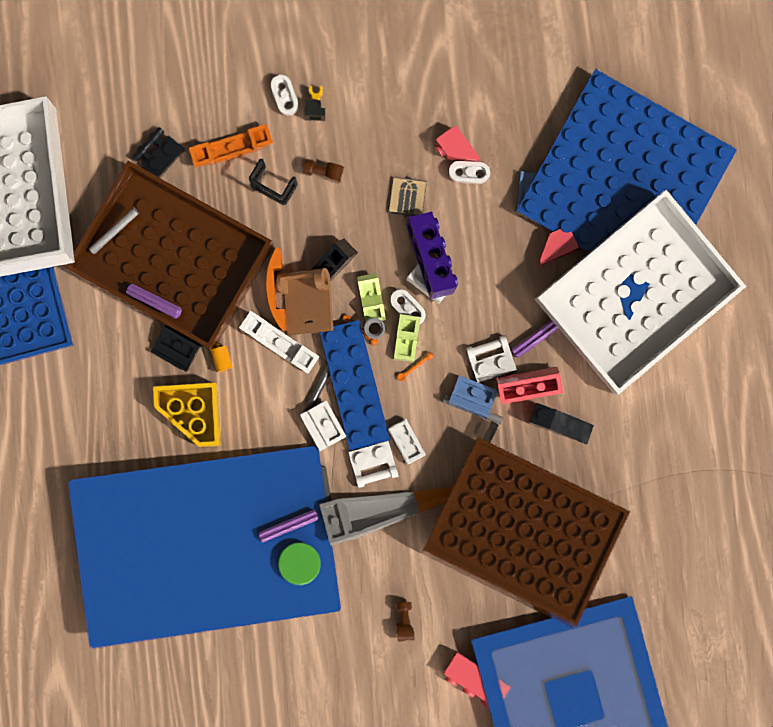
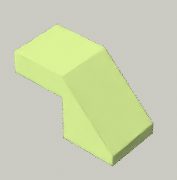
M378 274L357 277L365 322L371 318H378L381 321L386 320Z
M400 314L394 360L414 363L421 317Z

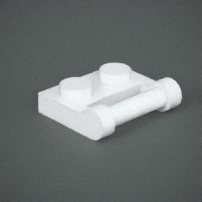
M505 335L500 336L497 340L473 348L472 346L466 348L478 383L517 370ZM499 347L503 349V353L479 361L476 360L475 355Z
M389 441L349 452L358 488L365 487L364 484L385 478L399 477ZM385 463L389 464L390 469L366 476L361 475V470Z

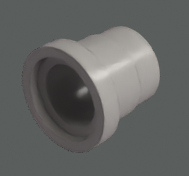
M371 318L365 323L364 330L369 338L378 339L384 334L385 325L380 319ZM373 324H377L381 328V331L376 335L369 332V327Z

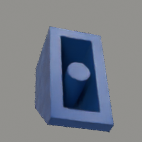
M630 274L621 284V286L626 285L630 289L628 297H620L625 316L628 320L634 314L631 310L632 303L635 301L640 302L650 285L646 281L640 285L636 284L633 281V274Z

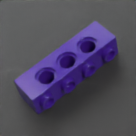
M433 212L409 217L406 227L430 300L454 294L458 286V279L452 273L451 258L449 255H446L444 249L446 248L443 236L440 237L438 231V219L434 218ZM422 234H429L431 239L424 238ZM429 252H434L437 258H432ZM435 271L442 272L444 277H438Z

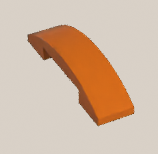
M264 124L248 129V132L219 141L206 142L189 147L194 166L197 168L250 154L272 145L273 141L268 125Z
M277 247L268 265L266 291L270 310L275 321L283 332H287L285 309H277L275 271H283L282 251L280 247Z

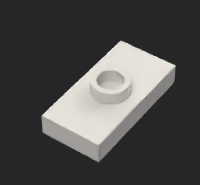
M407 419L388 428L407 465L426 456Z

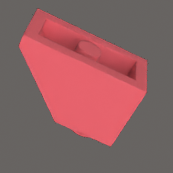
M456 125L436 139L437 146H435V149L441 157L445 156L447 160L480 161L479 155Z
M559 229L549 234L539 261L540 267L578 250L579 246L572 232L565 233Z

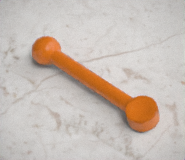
M345 315L343 317L345 323L353 322L351 316ZM362 329L363 336L369 340L371 345H376L377 339L369 338Z
M427 352L424 358L406 372L398 374V380L404 381L408 374L425 361L431 360L433 353Z

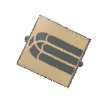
M393 177L389 213L401 214L404 217H407V215L423 214L427 181L412 180L411 177L408 179Z

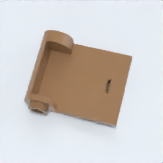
M321 268L279 274L275 279V288L280 294L285 295L287 336L333 331L331 283L328 270Z

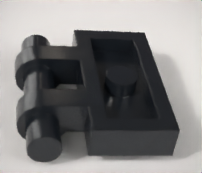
M160 127L154 132L151 131L148 135L149 138L142 146L139 145L136 148V152L132 156L137 162L144 157L146 162L142 167L159 178L185 151L170 136L164 141L161 140L160 137L165 131ZM156 143L159 147L151 155L147 151Z

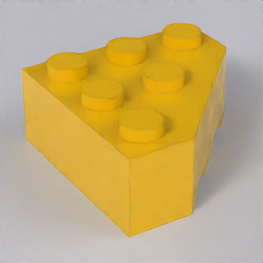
M217 383L153 387L154 408L198 447L222 446L219 388Z

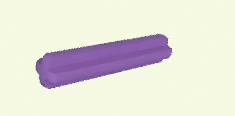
M130 284L127 287V295L175 319L181 315V307L134 284Z
M550 320L513 347L512 353L517 358L521 357L559 328Z
M315 510L308 511L258 533L261 542L268 541L318 520V515Z

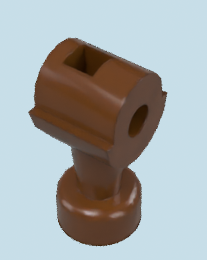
M307 159L304 175L312 176L313 173L325 176L330 182L340 183L344 166L330 162L326 166L315 165L314 160Z
M412 602L395 603V610L400 611V623H397L398 642L414 641V629L410 625L408 610H412Z

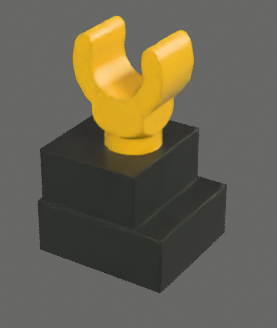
M310 85L309 94L312 100H305V121H326L325 108H322L320 97L323 95V87L320 86L318 93H313L312 86Z

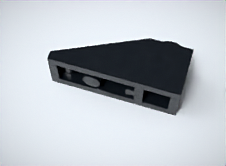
M343 238L335 242L311 270L326 268L331 281L350 263L358 252Z
M539 403L535 404L528 423L586 445L594 425Z

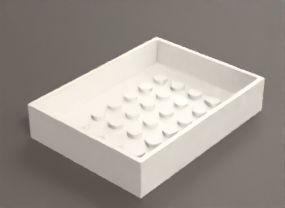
M46 96L0 105V276L74 263L56 107Z
M665 190L656 195L536 296L534 300L613 394L619 395L741 292L746 285L668 191ZM630 274H633V281L636 284L640 285L646 281L650 285L641 301L632 303L631 310L634 314L628 320L625 316L620 297H628L630 289L626 285L621 286V284Z

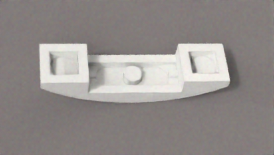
M252 311L249 312L239 327L245 333L307 374L319 358L318 355Z

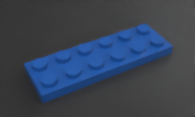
M360 320L333 326V331L320 332L349 449L354 450L389 441L390 438Z

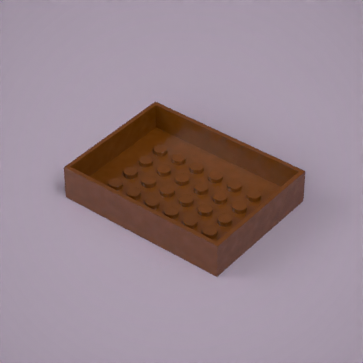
M128 160L74 252L75 262L67 264L65 268L205 348L212 350L219 343L274 244L267 237ZM133 207L136 208L139 214L98 252L93 254L89 250L100 237ZM130 284H134L181 307V315L175 319L127 295V287Z
M478 437L421 553L574 628L579 624L630 511Z

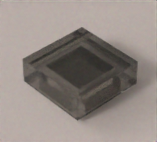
M493 421L490 423L483 437L484 440L491 443L499 427L497 423Z

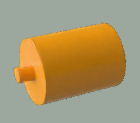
M217 344L215 349L210 350L217 373L233 368L227 346L220 347V344Z

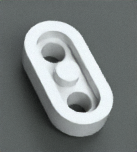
M278 75L273 78L271 88L279 111L283 115L290 116L297 112L298 101L290 79L285 75ZM280 84L285 85L283 90L278 89ZM291 103L292 107L287 109L285 108V104Z
M456 161L449 168V176L457 183L483 184L489 179L490 169L482 162ZM462 170L463 174L461 176H457L455 171ZM482 171L483 176L477 177L476 172Z
M397 290L392 294L391 305L399 314L411 316L413 312H417L419 317H421L420 324L424 322L425 310L407 291ZM400 297L404 298V304H398L397 299Z

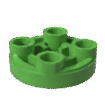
M294 543L287 546L282 551L278 561L282 577L295 585H304L314 580L321 566L317 551L305 543Z

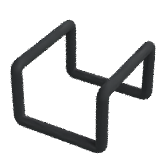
M262 158L259 159L249 176L252 188L281 205H286L297 188L296 177L291 178L281 195L258 182L266 168L264 160ZM262 166L256 178L253 179L259 167Z

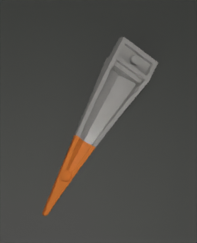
M453 486L397 494L342 498L320 504L330 545L355 540L443 504L447 501Z

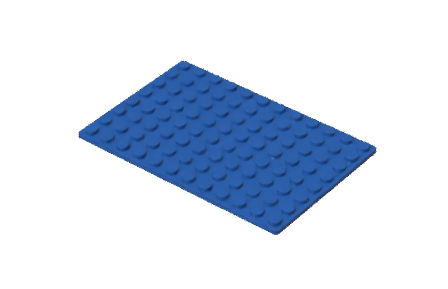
M317 446L69 481L88 640L91 648L313 616L341 610L333 547L330 545L320 504L326 503ZM308 511H316L318 520L268 541L261 542L258 535L260 531ZM294 543H305L312 546L320 557L321 566L318 575L314 580L304 585H295L286 581L278 567L282 551Z

